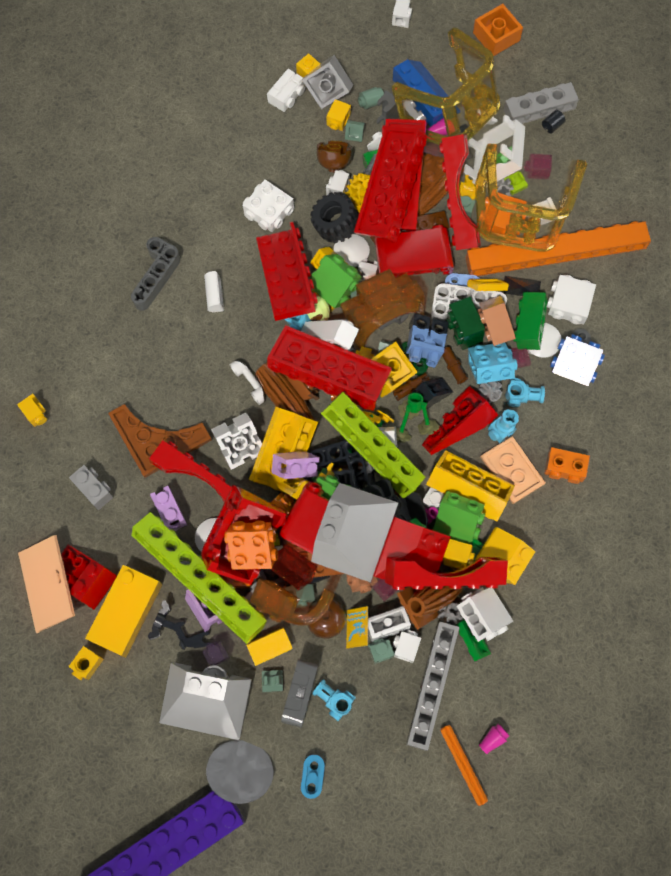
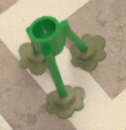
M411 393L408 396V400H404L402 405L398 406L399 416L403 418L401 427L396 428L397 441L402 443L411 440L408 431L404 430L407 419L412 420L414 416H418L420 410L423 411L424 420L422 424L418 425L419 433L421 435H432L434 431L439 430L436 420H429L426 409L427 403L423 402V396L419 393Z

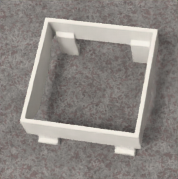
M504 115L503 123L484 133L483 138L479 141H475L472 137L468 136V146L476 150L474 169L465 164L464 173L473 178V184L483 190L522 169L525 126L518 120L511 121L509 116ZM513 135L512 151L505 144H501L500 152L511 161L498 163L485 170L487 149Z

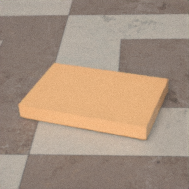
M513 436L480 456L491 474L515 485L509 498L512 504L545 485V481Z

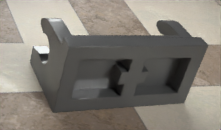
M387 90L377 102V106H380L382 103V115L377 119V124L384 120L385 125L386 119H398L400 100Z

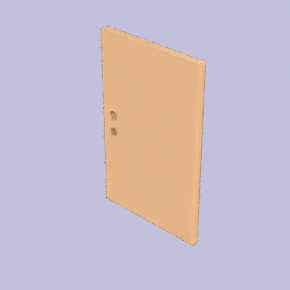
M53 535L18 552L36 633L74 617L75 612L57 535Z

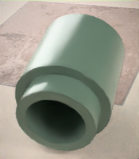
M373 87L360 92L358 97L360 107H364L366 110L377 106V102L384 95V92L380 87Z

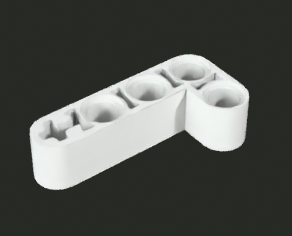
M439 284L434 293L431 317L432 319L445 321L449 304L460 301L457 296L471 297L476 310L480 309V302H477L475 299L479 298L486 301L501 296L506 305L507 297L504 293L498 291H476L470 287ZM444 293L446 296L441 297L439 294ZM436 310H442L444 313L439 314Z

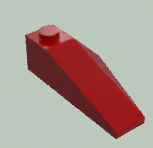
M470 386L454 400L452 404L455 407L450 414L445 413L443 415L444 421L439 426V430L434 431L423 442L422 446L431 455L485 428L498 416L488 401Z

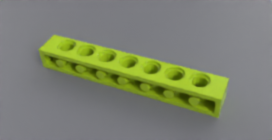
M150 512L133 526L131 536L246 644L264 628L267 622L264 614L259 610H255L250 605L249 600L244 596L241 597L236 592L234 586L226 583L220 574L208 571L202 557L197 556L189 544L183 543L174 530L168 529L160 517L154 516ZM153 534H158V535H160L161 537L156 538V537H153L152 535H153ZM172 547V548H174L175 550H174V551H169V550H167L166 548ZM185 560L188 561L190 564L185 565L182 564L180 561ZM195 574H201L204 578H197ZM209 588H217L218 592H213ZM230 601L233 603V605L228 606L224 602ZM239 615H245L248 619L243 620Z

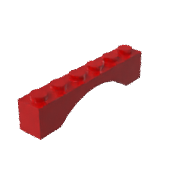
M467 134L441 138L440 152L444 154L442 169L444 173L446 172L447 180H445V190L449 192L447 206L451 210L452 215L449 218L450 227L454 231L452 244L456 246V250L480 247L479 228L467 215L462 205L459 190L461 170L469 155Z
M162 440L149 458L151 464L166 474L180 473L201 479L215 489L225 502L230 490L235 485L229 486L225 483L226 479L221 475H213L209 472L210 469L206 465L194 462V458L187 452L183 454L178 451V447L171 441L166 443Z
M386 557L385 583L391 585L392 589L404 590L405 587L422 590L424 586H430L432 589H443V586H449L452 589H461L462 586L479 589L480 585H486L488 588H498V585H506L508 560L500 557H479L472 564L455 572L433 573L421 568L415 561L409 558Z

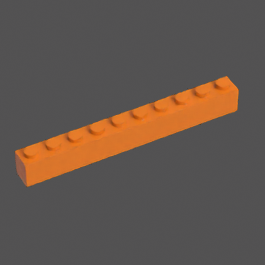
M634 221L626 225L616 224L608 228L598 227L594 230H580L571 234L562 233L558 236H543L540 239L534 240L529 238L521 242L511 241L503 245L492 244L484 248H471L467 250L465 259L469 275L482 276L647 249L651 239L646 222Z

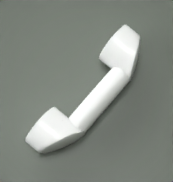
M239 361L229 364L237 377L244 374L255 389L251 392L252 397L258 405L264 402L263 388L248 367Z

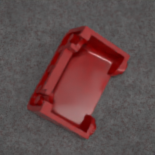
M443 225L433 226L432 229L402 232L398 236L396 243L388 239L374 238L380 283L389 282V279L393 278L392 276H394V279H398V277L410 275L438 274L439 270L443 272V275L453 273L454 265L447 228H443Z
M315 482L305 484L280 531V535L284 539L313 554L315 539L329 499L323 497L324 491L322 487Z
M233 486L206 539L201 556L208 571L251 585L253 580L258 577L260 569L232 570L231 562L228 561L227 557L229 547L228 543H225V532L229 529L231 523L243 521L244 523H253L255 521L271 522L272 528L277 529L284 525L286 512L240 487Z

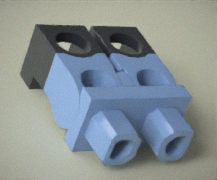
M414 313L409 322L410 331L406 353L409 354V361L417 363L421 357L426 358V365L434 368L444 353L449 322L435 318L430 322L431 317ZM417 320H422V321H424L425 323H424V324H421V323H417L416 321H417ZM440 325L442 326V329L435 328L434 326Z

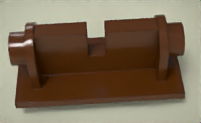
M445 211L419 216L417 231L432 229L436 225H443V228L448 229L449 225Z

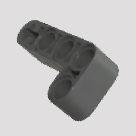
M152 237L146 243L148 252L155 261L131 294L135 308L140 311L150 307L180 263L177 248L158 237Z

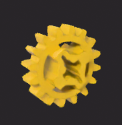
M363 173L353 175L354 179L349 180L351 184L346 186L348 192H345L359 213L370 179V175Z

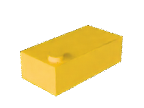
M446 450L435 465L426 484L443 494L449 491L484 504L483 513L486 514L485 517L498 521L515 488V485Z
M123 565L85 639L126 658L162 584L158 580Z

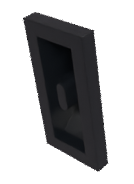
M510 276L504 277V282L509 284L508 291L502 292L504 294L523 296L524 292L540 293L541 281Z

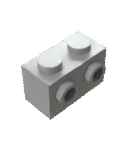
M83 465L69 478L96 509L100 510L113 498L109 493L111 488L104 481L100 483L96 479L99 475L92 467L87 469Z

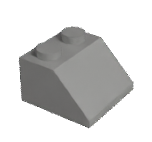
M335 55L319 64L302 79L321 109L334 102L335 99L337 100L349 93L353 86V83Z

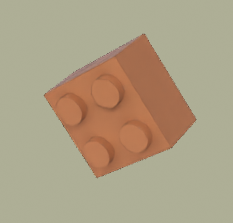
M501 296L480 302V309H477L482 323H486L484 327L488 342L492 341L493 345L496 346L516 339Z

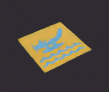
M368 606L347 610L346 649L368 646Z

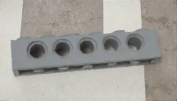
M440 621L437 625L406 743L408 746L428 751L459 631L457 626Z

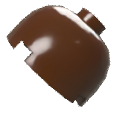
M328 141V144L323 145V142L317 144V160L329 172L335 173L336 170L343 169L349 164L352 146L348 147V143Z
M329 598L319 599L312 603L307 611V626L316 637L322 639L333 638L344 629L346 622L345 611L336 600Z

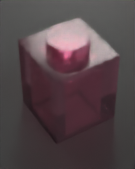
M530 154L529 160L525 161L524 171H527V178L549 179L552 155Z

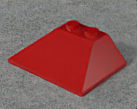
M394 517L373 576L385 580L386 557H406L415 561L426 571L437 573L451 536Z

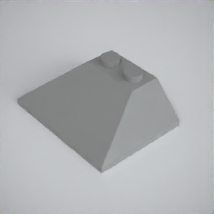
M339 483L328 502L319 527L311 562L371 583L399 503Z
M171 662L159 723L240 740L252 679L236 675L225 678L192 671V666Z

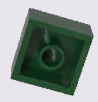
M471 297L449 304L446 322H449L448 328L449 330L452 329L455 334L453 335L455 344L457 346L460 345L461 350L481 344L484 338L485 327Z

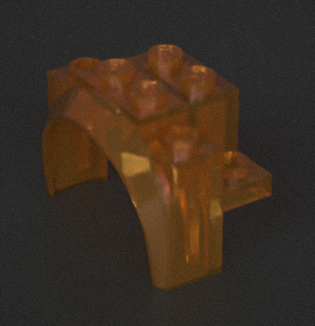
M388 269L356 284L357 296L340 304V308L347 320L359 329L354 341L358 348L361 349V346L365 347L368 337L390 320L413 312L424 315L425 294L416 279L411 281L407 273L395 278L392 271Z

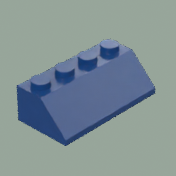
M407 59L393 68V81L408 99L411 98L416 104V110L423 113L430 127L442 118L450 119L460 113V109L421 62Z

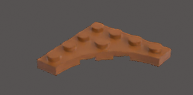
M125 404L108 413L144 478L160 470L150 463L149 458L162 440L166 443L171 441L178 447L177 450L183 454L184 452L189 454L212 441L203 423L179 431H166L145 425L129 411Z

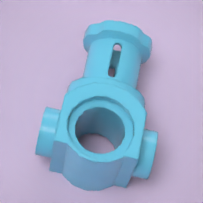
M512 378L510 379L505 397L511 407H519L521 403H527L528 400L543 403L545 388L544 386L540 388L529 387L521 379ZM511 390L518 391L519 395H513Z
M509 409L505 410L502 416L489 426L488 434L493 441L497 440L500 444L505 441L507 436L510 437L517 430L515 427L519 421L517 412Z
M324 679L312 693L326 702L325 706L331 710L329 715L337 721L350 712L351 704L356 698L347 690L344 693L338 689L336 691L326 684ZM340 700L348 703V709L344 712L336 708V704Z

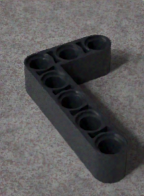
M347 440L311 452V454L317 457L322 455V462H315L317 467L326 468L330 463L336 465L347 461L348 469H355L356 485L359 490L363 489L362 484L364 481L367 482V487L376 483L372 466L358 451L353 452V446ZM337 449L340 450V456L338 458H336L335 456ZM361 462L362 465H363V468H362V470L359 472L358 469H357V466H358V464Z

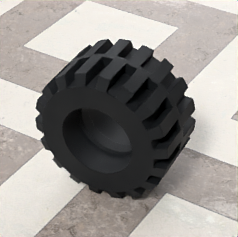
M332 192L328 196L323 195V198L321 200L318 199L316 201L317 204L312 207L314 211L310 213L312 217L310 218L311 223L324 240L326 239L327 242L331 243L333 241V243H338L339 240L344 242L345 238L349 239L352 237L351 234L354 233L359 212L351 199L345 194L341 195L340 192L334 194ZM341 213L337 220L329 222L334 215Z

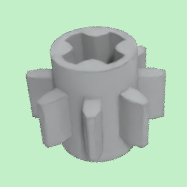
M508 178L494 183V186H491L490 189L491 191L511 196L510 190H513L514 187L510 184L511 180Z
M498 381L481 383L479 390L482 393L480 395L488 403L491 401L495 402L502 395L500 390L502 385Z
M450 603L439 610L441 613L438 618H440L441 622L455 626L463 620L457 608L458 603Z

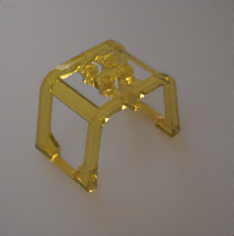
M452 28L448 32L450 47L455 49L457 64L454 68L456 78L463 82L452 95L439 97L396 82L391 88L400 119L414 120L412 116L405 113L402 100L410 99L442 108L448 137L461 135L455 105L462 100V106L465 109L464 117L469 122V127L462 134H467V140L469 141L498 112L501 101L496 88L493 68L494 56L492 52L458 28ZM461 45L486 60L473 75L465 70ZM489 73L492 89L482 81ZM474 89L475 97H471L470 91ZM477 109H480L481 115L476 112ZM426 130L427 141L440 145L442 142L441 138L447 137Z
M487 144L475 182L477 231L480 236L494 244L538 252L551 250L558 242L565 218L573 210L587 162L577 159L571 175L572 182L569 187H565L562 193L559 209H549L507 201L499 197L496 175L497 144ZM488 186L490 204L485 214V193ZM499 210L512 213L509 224L506 226L505 235L491 232ZM522 215L531 216L528 222L522 220ZM541 218L556 220L547 241L535 240L536 233L540 230ZM517 232L524 233V238L517 237Z

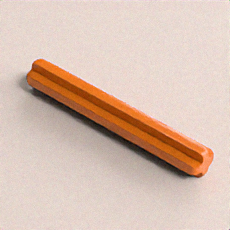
M447 725L441 728V733L477 805L485 804L488 799L452 727Z

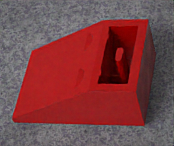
M68 544L61 553L70 594L95 610L117 576Z

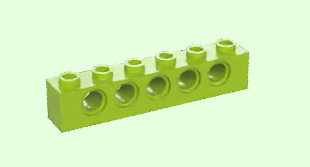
M344 392L334 399L321 413L384 479L391 481L392 487L403 499L414 492L425 479V476L419 469L412 464Z

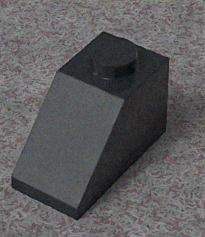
M442 377L422 382L412 393L421 394L423 402L427 403L426 409L452 394L453 391Z

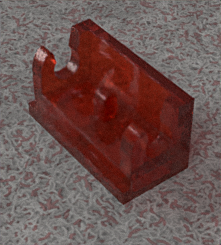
M286 544L278 551V560L275 561L271 570L297 590H301L313 581L317 566Z

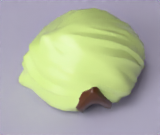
M316 296L318 302L314 304L316 312L307 315L310 320L328 321L330 315L329 305L325 299Z

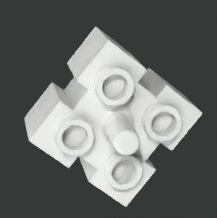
M247 413L233 418L234 423L229 426L223 423L211 429L231 470L244 464L243 459L248 456L251 459L256 458L262 445L252 420Z

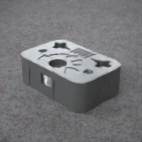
M298 659L283 711L282 723L302 728L318 670L317 664Z

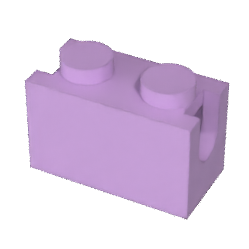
M306 451L273 454L272 473L283 479L315 477L318 474L315 462H319V457ZM281 464L287 465L286 468H281Z
M166 486L164 487V492L158 494L153 492L150 495L164 525L168 529L176 531L186 526L187 523L172 491ZM179 520L178 523L170 525V523Z
M189 589L186 590L185 600L205 632L210 630V626L215 622L218 625L223 622L194 596Z

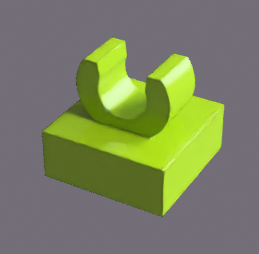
M519 171L504 178L505 180L508 178L511 180L510 184L514 187L513 190H510L512 195L528 187L524 176Z

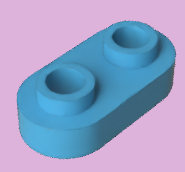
M311 755L304 761L301 792L309 799L318 797L322 791L325 764L318 755ZM314 761L318 763L316 770H312L310 764ZM310 783H313L316 786V789L313 792H310L308 790V785Z

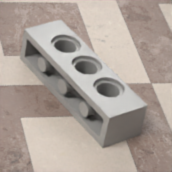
M571 82L567 84L562 83L556 87L544 88L538 92L511 97L505 101L503 111L505 115L510 117L511 121L516 119L521 124L548 117L555 110H559L562 113L574 110L579 99Z

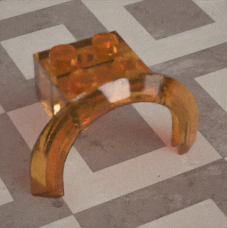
M277 560V565L283 576L286 577L290 565ZM259 579L249 602L256 605L258 611L268 613L270 615L269 618L273 621L281 622L283 620L294 625L303 626L315 623L327 612L335 594L330 589H324L319 603L311 612L297 614L294 611L300 598L273 581Z

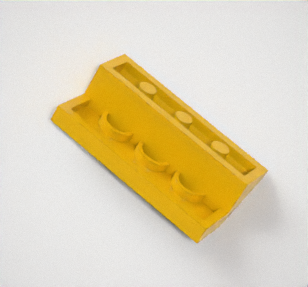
M275 407L249 480L283 492L275 487L282 478L272 473L273 454L307 452L318 422ZM282 463L281 468H286L287 465ZM293 478L287 479V482H292Z

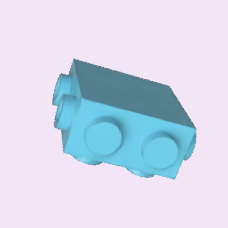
M505 342L496 346L489 344L468 348V363L477 384L515 378L517 361L512 358V351L508 349Z

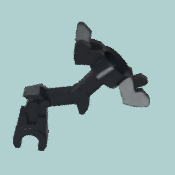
M166 600L162 601L161 606L163 608L159 610L154 620L153 632L148 634L150 640L160 637L159 630L163 626L176 632L180 640L179 646L182 650H185V647H194L196 649L212 645L211 642L204 643L202 640L204 636L209 635V632H202L186 638L181 629L185 625L184 622L173 623L165 620L166 614L171 610Z

